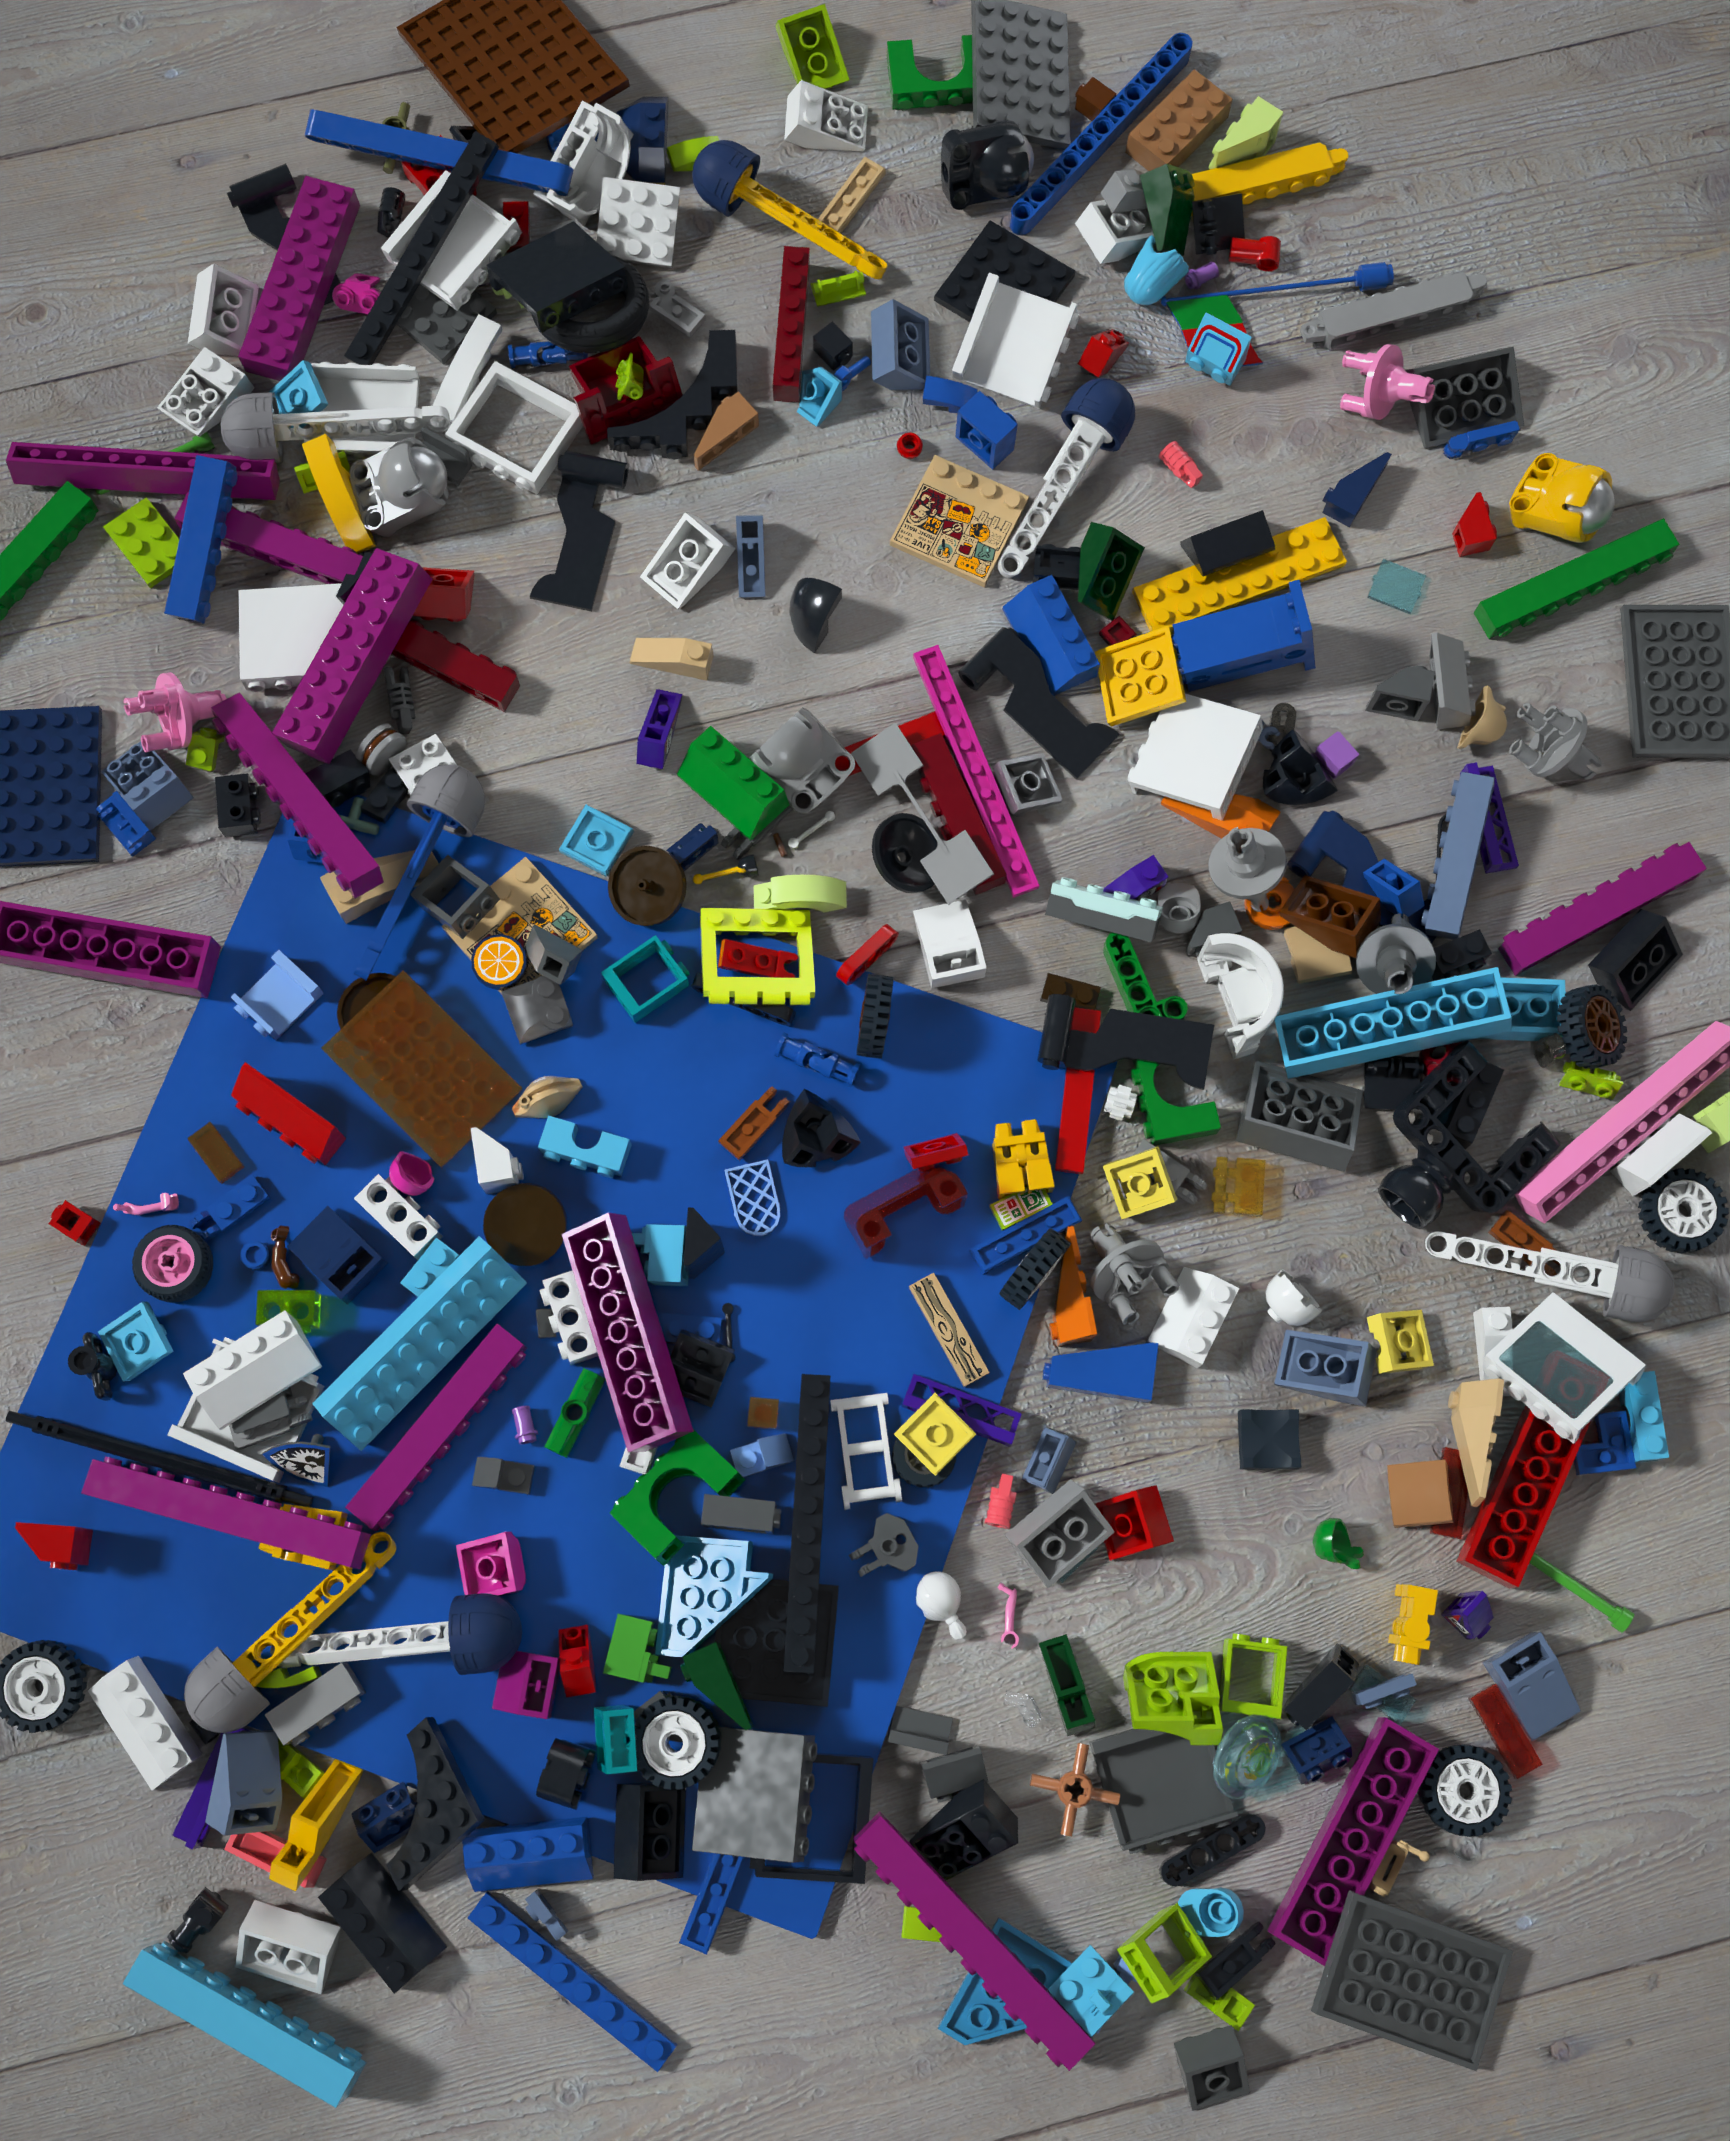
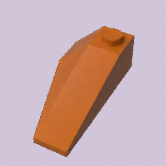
M1234 794L1223 821L1212 818L1211 810L1165 796L1161 801V805L1221 839L1236 827L1239 829L1258 828L1270 832L1281 813L1257 798Z
M1074 1226L1068 1227L1065 1233V1239L1071 1245L1061 1260L1053 1315L1054 1323H1049L1052 1340H1057L1058 1347L1091 1342L1097 1335L1090 1297L1084 1298L1083 1294L1086 1293L1085 1273L1082 1270L1079 1271L1078 1265H1081V1255Z

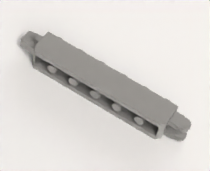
M1464 271L1456 274L1448 273L1441 278L1434 280L1426 279L1413 286H1401L1394 291L1384 294L1376 293L1362 300L1354 299L1341 306H1329L1319 312L1317 319L1303 324L1300 333L1305 344L1322 342L1324 348L1332 350L1464 313L1470 300L1482 295L1483 288L1487 285L1488 280L1486 275L1484 276L1481 273L1466 276Z

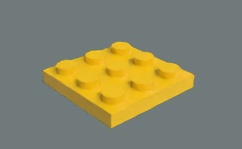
M1170 626L1094 651L1100 663L1098 674L1107 723L1111 727L1187 702L1181 672L1177 664V650L1172 641L1173 630Z

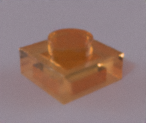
M750 1397L747 1426L777 1429L779 1399Z

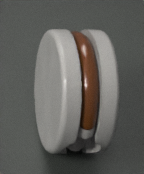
M390 724L379 725L363 739L355 757L364 764L371 775H381L392 767L389 758L405 750L406 739Z

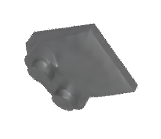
M1043 753L999 761L994 766V778L1010 815L1021 817L1028 811L1051 806L1063 801Z
M540 976L535 980L501 992L520 1044L573 1026L559 984L545 976Z

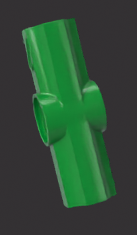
M583 1368L568 1400L561 1408V1414L544 1446L545 1448L568 1458L583 1426L589 1420L590 1412L606 1381L604 1377ZM581 1406L583 1409L581 1418L575 1421L570 1420L568 1417L570 1408Z

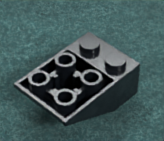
M983 1779L960 1791L910 1839L909 1843L946 1881L1018 1844V1817Z

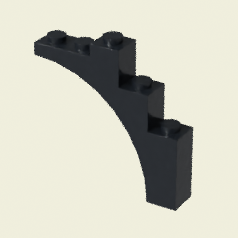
M709 330L708 350L703 366L694 383L680 399L653 417L626 426L607 428L610 450L625 452L629 449L652 451L656 448H661L662 458L676 460L681 457H688L687 429L705 430L713 417L712 400L722 401L727 396H733L738 392L735 330Z

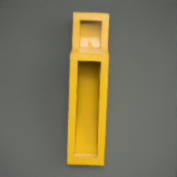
M326 434L303 443L302 446L318 490L345 546L353 549L357 554L375 547L371 531L363 524L352 490L350 474L341 465L335 443Z
M337 1759L333 1761L292 1815L288 1841L271 1863L270 1880L297 1891L334 1832L364 1769Z

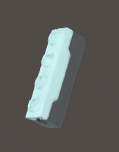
M1062 877L1061 881L1056 880L1052 883L1045 915L1147 942H1152L1155 939L1163 907L1157 906V901L1148 898H1141L1140 901L1130 899V894L1121 891H1114V894L1103 892V887L1088 884L1087 887L1077 885V880Z

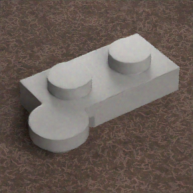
M663 280L656 284V297L649 304V310L691 338L706 320L705 314L676 295L675 287L670 281Z

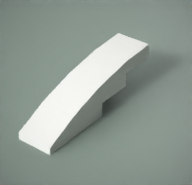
M478 314L459 347L433 403V406H442L449 411L450 422L452 423L479 385L478 377L491 358V348L503 331L500 324Z

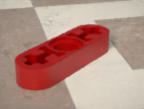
M888 924L882 926L841 965L836 977L847 986L851 985L894 944L899 933Z

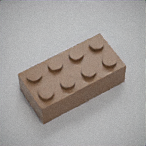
M1194 69L1129 133L1125 153L1148 171L1165 164L1179 167L1228 118L1233 99Z

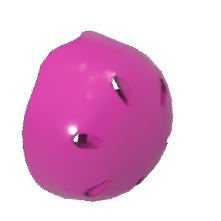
M403 1151L398 1153L389 1169V1177L392 1184L407 1195H420L427 1191L434 1182L430 1164L415 1155Z

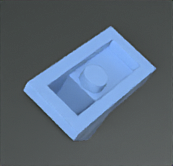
M786 1433L757 1439V1442L730 1450L735 1469L743 1478L794 1461Z

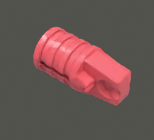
M1177 441L1169 443L1160 452V460L1168 466L1176 477L1181 479L1190 488L1199 484L1203 474L1197 468L1193 459L1188 456V453L1179 446Z
M1002 1474L999 1487L991 1488L985 1524L1010 1529L1011 1513L1013 1512V1504H1015L1017 1495L1016 1492L1011 1491L1013 1476Z

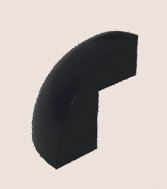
M802 578L797 582L793 590L789 615L794 633L799 641L810 651L816 653L829 633L828 619L842 599V589L820 579Z
M1294 729L1272 751L1274 760L1270 769H1265L1263 773V790L1265 795L1271 800L1286 805H1304L1322 800L1338 791L1321 761Z
M804 1089L793 1105L787 1119L782 1140L783 1161L785 1164L795 1167H816V1162L831 1158L835 1162L845 1157L861 1141L850 1123L833 1106L816 1094Z

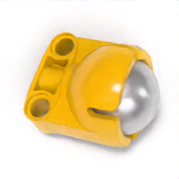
M1544 453L1537 456L1525 472L1510 500L1509 505L1513 525L1517 528H1530L1576 543L1589 541L1608 522L1614 510L1615 499L1612 491L1611 474L1600 467L1583 465L1557 458L1552 453Z

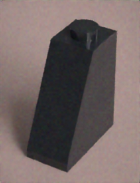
M1338 1643L1286 1701L1284 1710L1288 1719L1296 1726L1301 1725L1305 1730L1355 1682L1359 1663Z

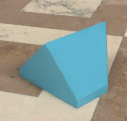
M823 367L802 371L800 403L797 413L817 427L842 401V381Z

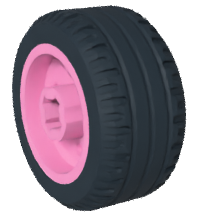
M165 1225L152 1230L140 1240L134 1251L132 1269L136 1282L147 1294L165 1302H182L199 1294L208 1284L213 1271V1256L207 1242L191 1229L179 1225Z

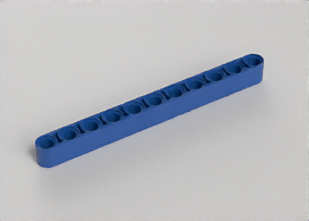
M1177 33L1173 35L1012 206L1010 229L1014 234L1021 236L1028 234L1188 64L1193 44L1192 38L1188 34Z
M311 109L309 112L304 135L307 139L318 143L452 172L468 144L462 141ZM498 150L482 179L548 193L551 189L559 196H568L574 169L562 163Z

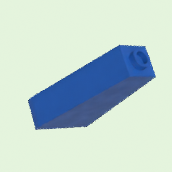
M1146 1343L1052 1356L1050 1363L1044 1364L1042 1380H1047L1046 1388L1149 1403L1152 1400L1159 1343Z

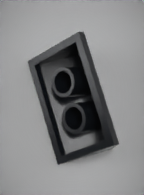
M1263 510L1193 535L1180 542L1182 549L1202 576L1275 550V544Z
M688 1207L684 1267L688 1278L695 1279L722 1256L725 1251L718 1234L694 1208Z

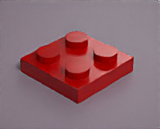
M958 1133L904 1147L908 1162L913 1169L918 1168V1171L930 1170L935 1167L934 1164L944 1161L946 1164L957 1163L962 1160V1157L968 1156L967 1146Z

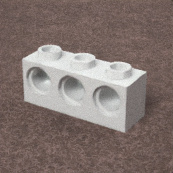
M378 1174L354 1199L405 1249L419 1260L435 1238L440 1240L443 1237L437 1231L441 1226L430 1215L426 1218L420 1215L417 1211L421 1207L409 1195L404 1199L398 1193L399 1190L392 1184L390 1177L384 1180ZM386 1190V1199L380 1203L375 1202L374 1197L376 1193ZM398 1210H407V1216L403 1221H394V1215ZM418 1229H427L425 1239L422 1241L414 1240V1234Z
M573 1270L542 1280L544 1289L539 1291L544 1306H551L553 1315L548 1318L553 1333L560 1332L563 1342L558 1343V1348L562 1359H569L570 1365H574L597 1357L598 1352ZM559 1285H565L569 1288V1293L564 1298H557L553 1295L554 1289ZM575 1312L578 1315V1321L573 1325H566L562 1322L564 1314ZM584 1339L588 1343L587 1348L583 1352L573 1351L571 1344L574 1340Z

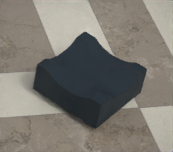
M1241 1409L1238 1411L1240 1470L1302 1468L1299 1445V1409Z

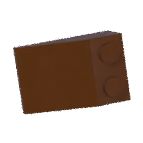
M1304 875L1280 911V916L1330 950L1356 958L1362 941L1377 928L1381 921L1380 898Z

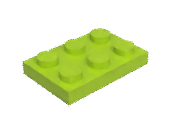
M147 497L103 526L107 534L150 589L173 573L179 538Z

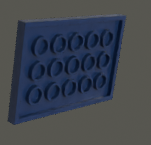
M100 706L0 710V867L99 862L100 817L98 815L100 813L97 811V807L100 805L102 709Z

